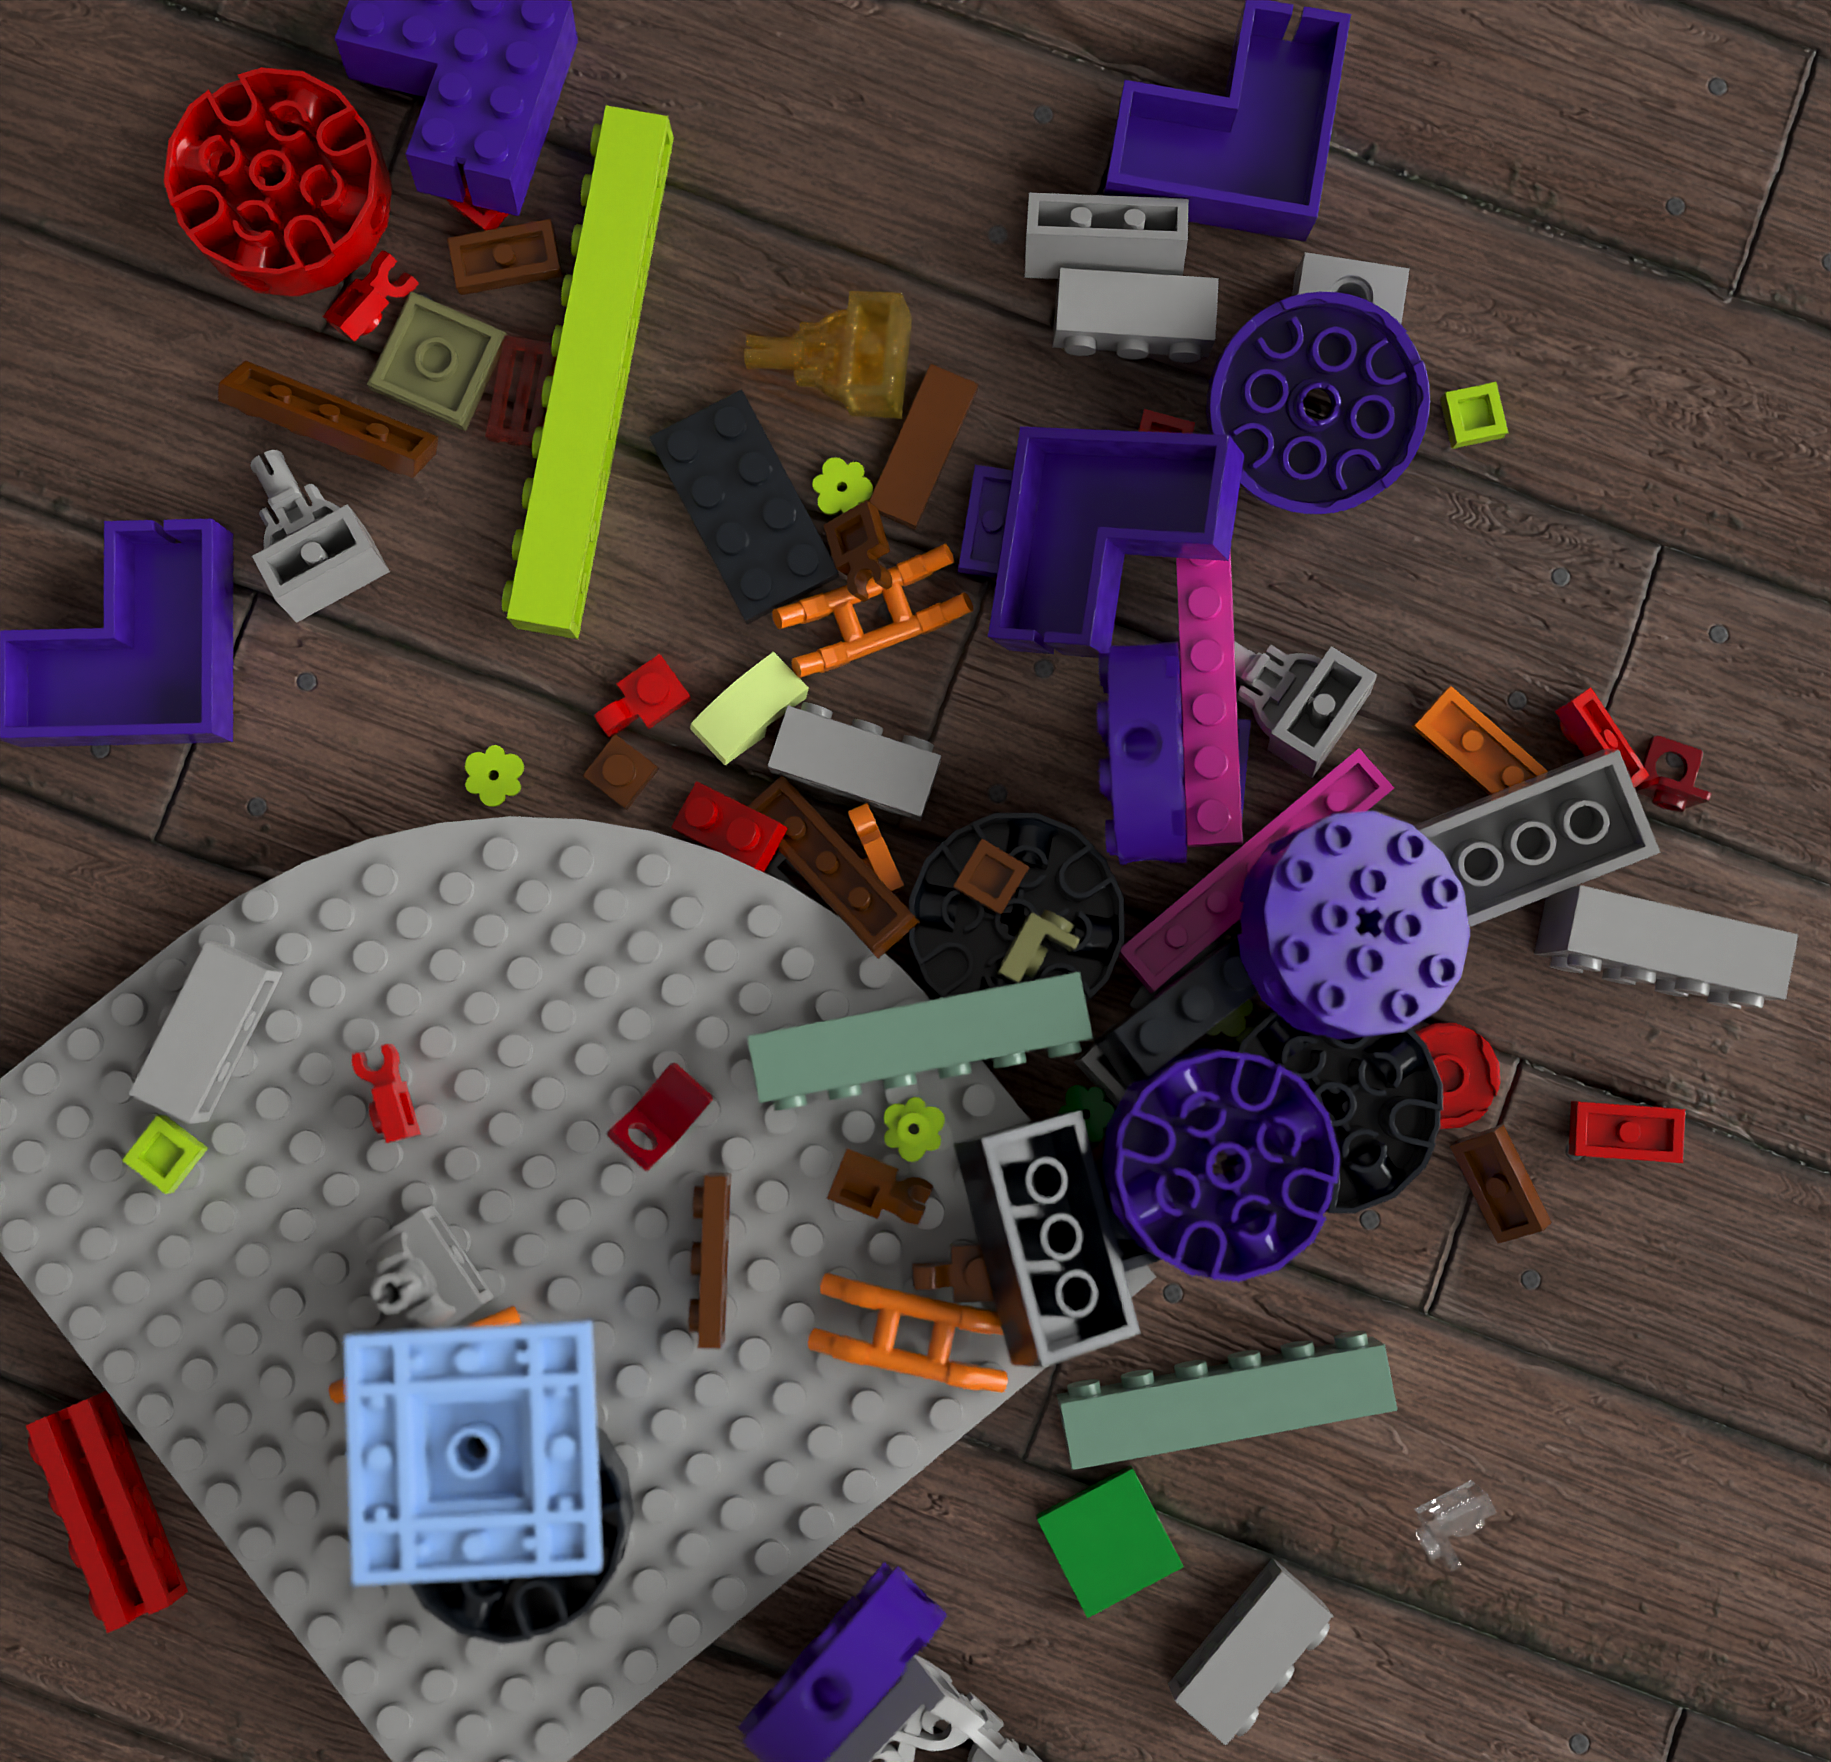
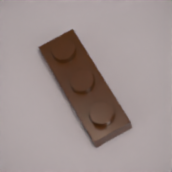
M709 1172L704 1175V1185L694 1186L693 1219H702V1242H692L690 1270L691 1276H700L699 1298L690 1299L688 1330L689 1333H698L699 1349H721L726 1337L731 1173Z

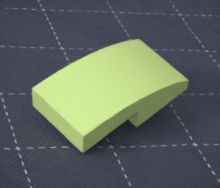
M772 652L743 674L707 706L691 723L690 729L726 765L763 739L767 726L783 716L788 705L795 707L804 701L809 687L775 652Z

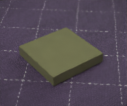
M410 291L368 380L367 386L376 393L466 431L509 337L504 331Z

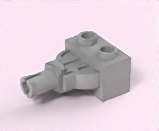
M279 450L264 452L274 474H272L267 465L265 466L259 455L251 461V469L257 475L269 498L268 503L279 519V523H277L275 517L266 507L260 510L259 515L266 526L264 550L254 554L252 558L274 599L296 623L390 572L369 532L348 504L340 508L324 500L319 489L314 484H308L304 488L312 501L311 506L306 496L300 490L285 462L282 452Z
M1235 642L1236 680L1240 682L1241 686L1237 693V700L1252 709L1257 724L1270 737L1267 750L1313 778L1371 694L1377 674L1332 646L1323 659L1314 655L1303 653L1287 655L1272 645L1266 650V654L1259 652L1255 654Z
M434 1205L419 1210L363 1248L370 1258L366 1265L375 1281L371 1290L373 1300L380 1299L382 1304L378 1307L381 1311L394 1315L398 1313L401 1322L407 1330L451 1328L494 1298Z

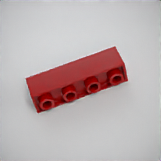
M107 1390L26 1425L29 1433L28 1449L30 1455L37 1465L42 1466L50 1486L48 1489L50 1506L57 1516L62 1517L70 1537L68 1542L70 1557L73 1563L83 1570L90 1588V1608L95 1617L103 1621L107 1633L128 1625L143 1614L148 1613V1615L165 1609L184 1596L188 1589L111 1395Z

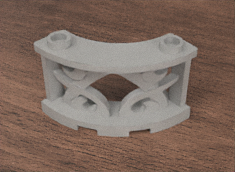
M917 1655L905 1665L907 1669L901 1675L902 1679L825 1761L871 1762L873 1759L882 1758L881 1762H914L916 1747L928 1751H942L954 1748L970 1738L974 1741V1744L969 1752L967 1762H1042L1027 1745L1020 1751L1018 1743L1013 1738L1011 1740L1005 1739L998 1732L1004 1726V1722L971 1692L967 1696L960 1695L952 1685L953 1681L947 1673ZM944 1719L949 1722L945 1731L934 1734L933 1726L937 1721ZM891 1740L897 1741V1745H894L889 1742Z

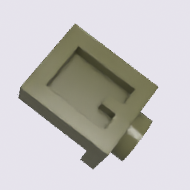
M1044 909L1041 917L1031 912L1026 916L996 973L1014 983H1019L1023 974L1033 978L1048 951L1047 948L1040 945L1043 938L1045 937L1069 951L1075 950L1080 939L1070 934L1074 925Z

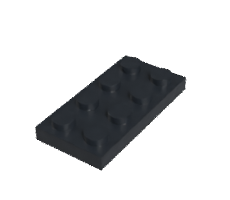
M742 389L649 437L747 625L771 613L773 609L783 607L840 577L839 571L836 569L828 550Z

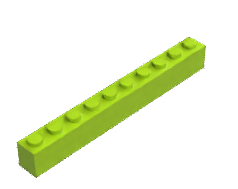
M606 105L602 124H595L593 127L591 155L596 158L593 173L585 174L582 182L581 204L586 207L583 225L576 224L572 234L571 253L572 256H576L573 275L566 274L562 286L561 302L562 306L567 308L563 326L556 325L552 337V356L557 357L554 375L546 376L542 389V406L547 408L544 427H536L532 441V457L537 459L534 478L528 477L523 487L522 508L527 510L524 530H516L512 544V559L517 561L514 581L508 580L506 582L502 596L503 612H508L507 619L516 629L573 639L579 638L674 140L669 118L665 115Z

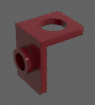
M1659 735L1652 737L1642 764L1650 776L1635 788L1636 793L1653 798L1652 804L1675 812H1684L1685 808L1709 802L1712 793L1693 787L1703 758V751ZM1674 753L1682 759L1685 771L1679 781L1657 774L1656 763L1662 754Z
M671 1063L638 1103L608 1130L607 1137L643 1170L648 1171L680 1140L710 1105L713 1097L677 1063ZM633 1128L643 1132L650 1139L653 1149L647 1150L636 1145L630 1138L628 1129Z

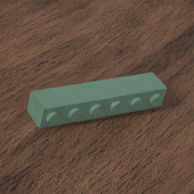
M1080 972L749 1035L747 1039L759 1103L773 1100L774 1111L807 1105L806 1094L828 1090L829 1100L861 1095L860 1083L882 1079L884 1090L917 1084L915 1073L937 1069L939 1079L972 1073L970 1062L992 1058L994 1068L1022 1064L1027 1062L1026 1051L1046 1047L1049 1058L1082 1052L1080 1041L1093 1039Z
M1352 1331L1335 1335V1344L1314 1347L1313 1341H1296L1282 1345V1353L1261 1357L1260 1351L1248 1350L1228 1355V1363L1207 1367L1206 1360H1192L1174 1365L1175 1373L1154 1376L1153 1370H1137L1122 1374L1121 1383L1100 1386L1099 1380L1089 1379L1068 1384V1392L1057 1394V1400L1072 1470L1398 1411L1385 1344L1374 1337L1367 1338L1366 1331Z

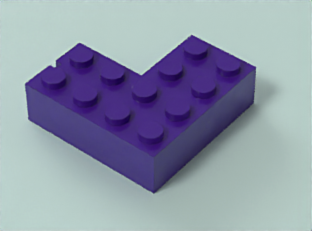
M349 0L335 36L348 79L425 97L406 151V158L416 190L463 203L466 192L458 163L464 164L463 170L474 206L519 217L578 43L572 2L569 0Z
M1245 0L1236 28L1225 97L1124 80L1103 195L1189 199L1188 222L1306 242L1319 213L1351 14L1304 6L1292 41L1283 40V37L1291 19L1294 4L1271 0Z
M1020 426L988 638L1009 651L1054 654L1055 649L1062 655L1099 658V653H1109V648L1111 647L1125 554L1229 561L1244 461L1243 452L1230 435Z
M214 519L164 520V527L154 520L104 521L103 628L0 630V740L19 747L233 742V534ZM175 538L182 543H175Z

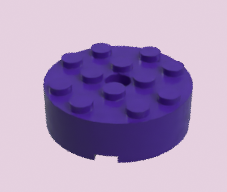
M1326 291L1309 292L1291 296L1265 308L1234 334L1214 366L1207 391L1206 417L1209 434L1230 435L1243 452L1244 461L1240 481L1242 489L1256 499L1279 509L1303 514H1328L1358 506L1373 498L1384 489H1387L1400 477L1414 458L1426 431L1430 408V386L1424 361H1421L1415 345L1406 333V329L1392 315L1376 304L1350 294ZM1312 389L1323 390L1331 401L1330 411L1322 420H1312V418L1306 415L1303 408V399Z

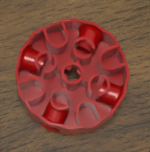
M261 67L238 74L240 80L224 84L213 94L208 89L189 104L168 141L164 184L170 205L175 210L178 224L222 275L256 293L298 297L339 284L369 260L389 221L392 182L382 149L368 125L340 90L304 71Z

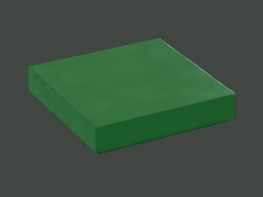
M1132 1465L1036 1515L1037 1521L1087 1618L1184 1567Z

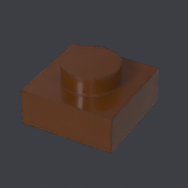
M615 734L584 773L583 777L628 810L659 768Z
M981 839L953 888L996 914L1001 915L1029 866Z

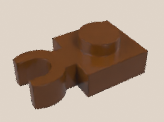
M866 500L824 524L835 567L847 575V588L853 596L863 602L869 600L866 585L872 577L875 583L887 590L892 587L891 573L887 568L879 564L878 558L890 552V548L876 506Z

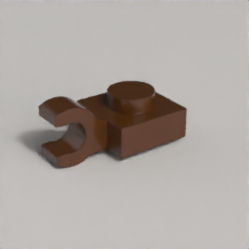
M847 1148L826 1199L875 1219L879 1218L883 1209L893 1213L906 1223L919 1225L927 1207L922 1203H927L933 1185L919 1177H908L900 1181L895 1180L898 1168Z
M979 1243L950 1245V1262L912 1263V1281L915 1290L952 1287L953 1303L995 1302Z

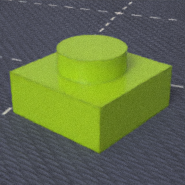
M1496 382L1445 392L1440 398L1452 449L1501 439L1508 433Z
M165 1114L157 1115L122 1161L163 1193L171 1194L176 1191L207 1151L208 1147Z

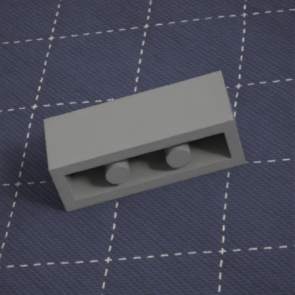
M1029 193L1025 278L1058 279L1060 268L1183 276L1188 242L1189 199Z
M1060 268L1056 286L1053 347L1064 348L1066 353L1076 356L1092 355L1096 350L1117 351L1119 357L1126 359H1142L1147 357L1148 354L1169 355V358L1173 361L1183 363L1195 362L1200 360L1201 357H1208L1216 337L1219 278Z
M803 702L801 709L787 706L768 763L771 773L779 776L783 775L785 778L864 804L868 803L870 806L921 822L941 762V755L932 752L934 748L932 743L908 735H904L902 742L881 736L883 732L882 727L860 719H853L850 726L832 720V711L812 703Z
M206 941L203 948H197L185 965L183 976L187 980L178 998H172L160 1014L158 1027L161 1028V1031L152 1049H146L134 1065L132 1078L136 1080L129 1095L188 1124L208 1122L283 972L225 943Z
M1272 1558L1168 1683L1175 1702L1224 1745H1227L1235 1734L1242 1736L1252 1727L1259 1714L1257 1707L1270 1692L1277 1693L1285 1687L1294 1672V1666L1292 1665L1305 1649L1313 1650L1323 1641L1329 1630L1328 1622L1333 1615L1321 1599Z

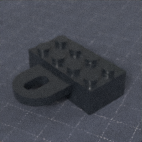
M1081 1110L1049 1115L953 1143L1011 1365L1043 1368L1140 1334L1124 1272L1155 1263L1162 1259L1141 1248L1112 1211L1101 1170L1103 1159L1094 1161Z

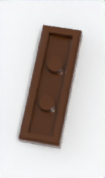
M930 364L869 501L878 508L879 515L911 529H917L978 391L979 384Z

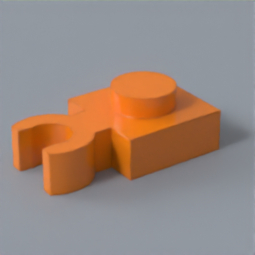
M868 803L848 811L851 822L867 856L862 861L893 894L904 890L903 881Z

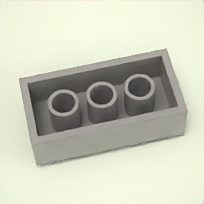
M1603 749L1414 825L1419 832L1444 853L1455 876L1461 882L1465 895L1469 927L1661 853L1620 751L1615 749Z
M1579 885L1546 897L1534 955L1551 958L1550 967L1562 971L1583 973V970L1594 972L1604 970L1602 979L1615 983L1636 985V982L1655 984L1656 982L1655 991L1679 997H1688L1689 994L1708 996L1707 1003L1732 1009H1741V1006L1763 1008L1765 1000H1786L1798 934Z

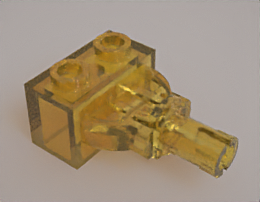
M850 291L848 309L833 312L819 322H800V331H797L792 337H769L749 334L746 338V345L751 347V349H745V365L747 369L753 370L755 368L794 370V379L798 386L817 387L827 397L843 402L850 416L902 418L912 316L902 293Z

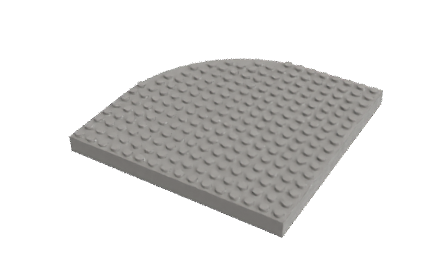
M509 816L432 824L370 838L306 861L238 896L184 933L0 1078L1 1254L392 1762H568L1046 1368L1011 1365L1004 1336L977 1333L959 1329V1327L955 1329L949 1361L955 1360L976 1364L980 1367L1005 1370L1008 1375V1383L1003 1393L959 1388L939 1381L868 1365L862 1366L832 1358L830 1355L808 1349V1338L814 1328L866 1340L872 1343L879 1309L874 1310L844 1302V1300L821 1294L820 1284L826 1273L953 1303L952 1287L915 1290L912 1281V1263L950 1262V1245L979 1243L953 1143L1029 1122L1030 1119L982 1060L970 1062L972 1073L939 1079L937 1069L915 1073L917 1084L884 1090L882 1079L860 1083L861 1095L829 1100L828 1090L806 1094L807 1105L774 1111L773 1100L759 1103L747 1036L931 1001V999L885 953L878 959L839 916L792 886L723 853L653 831L584 819ZM206 941L225 943L282 971L283 974L208 1122L188 1124L129 1095L136 1080L132 1078V1071L140 1055L146 1049H152L161 1031V1028L158 1027V1020L162 1010L172 998H178L187 980L183 976V972L192 953L199 947L203 948ZM393 1044L399 1053L400 1077L402 1082L406 1081L421 1134L386 1144L384 1135H378L375 1132L369 1116L368 1104L374 1101L371 1092L374 1086L355 1074L352 1067V1054L365 1052L369 1067L376 1071L384 1063L381 1046ZM671 1063H677L712 1095L713 1101L680 1140L650 1170L645 1171L607 1137V1132L638 1103ZM919 1097L924 1101L925 1107L933 1106L942 1111L945 1117V1124L938 1132L941 1137L940 1147L935 1151L926 1150L920 1160L909 1162L900 1156L898 1147L891 1148L885 1143L884 1135L890 1128L885 1124L884 1114L886 1109L893 1104L898 1103L906 1106V1102L910 1098ZM164 1114L208 1147L207 1151L176 1191L171 1194L163 1193L122 1161L157 1115ZM913 1123L908 1127L910 1133L916 1134L919 1131V1126ZM633 1128L628 1129L629 1136L636 1145L647 1150L653 1149L650 1139L643 1132ZM847 1148L898 1168L895 1180L900 1181L908 1177H919L933 1185L927 1203H922L927 1207L919 1225L906 1223L893 1213L883 1209L879 1218L875 1219L826 1199ZM709 1172L731 1173L726 1337L721 1349H699L698 1333H689L688 1330L690 1299L699 1298L700 1276H691V1248L693 1241L702 1242V1219H693V1192L695 1185H704V1175ZM434 1205L494 1296L492 1300L452 1327H464L512 1305L516 1308L522 1324L592 1320L596 1425L605 1431L628 1469L634 1517L624 1558L618 1565L617 1571L587 1613L567 1626L560 1627L551 1634L533 1636L531 1640L503 1645L461 1635L422 1607L409 1582L352 1585L346 1401L340 1404L334 1403L329 1396V1386L332 1382L346 1377L344 1336L359 1332L407 1330L401 1322L398 1313L394 1315L381 1311L378 1307L382 1304L380 1299L373 1300L371 1290L375 1281L368 1271L366 1263L370 1258L363 1248L419 1210ZM1147 1265L1124 1272L1131 1297L1156 1278ZM995 1302L956 1303L997 1312ZM901 1315L894 1348L927 1355L934 1322Z

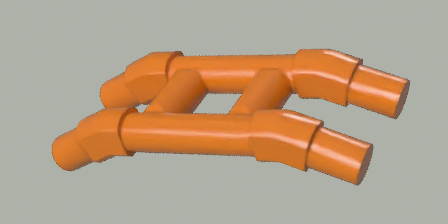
M947 544L940 545L924 554H918L889 568L888 570L892 576V587L887 590L875 583L873 577L869 579L866 585L869 598L880 594L883 595L893 623L864 634L853 607L854 604L861 602V600L849 592L847 585L824 594L822 592L815 596L801 599L797 603L773 609L772 617L778 629L816 621L833 613L844 639V642L840 641L820 648L815 652L792 658L793 672L801 678L839 668L863 656L915 636L935 631L952 623L953 620L972 612L973 604L967 593L963 592L947 601L918 611L913 615L903 591V585L907 586L932 575L933 572L954 563V557Z
M826 1273L823 1276L820 1284L821 1294L844 1300V1302L874 1310L879 1309L872 1343L814 1328L808 1338V1349L830 1355L832 1358L862 1366L868 1365L939 1381L959 1388L999 1393L1005 1391L1008 1383V1375L1005 1370L980 1367L976 1364L955 1360L949 1361L956 1327L977 1333L1004 1336L998 1312L889 1289L831 1273ZM901 1315L934 1322L927 1355L894 1348Z

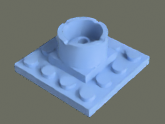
M592 1320L359 1332L344 1336L352 1585L598 1572L600 1570L602 1556ZM476 1436L481 1437L487 1443L489 1449L481 1448L476 1441Z

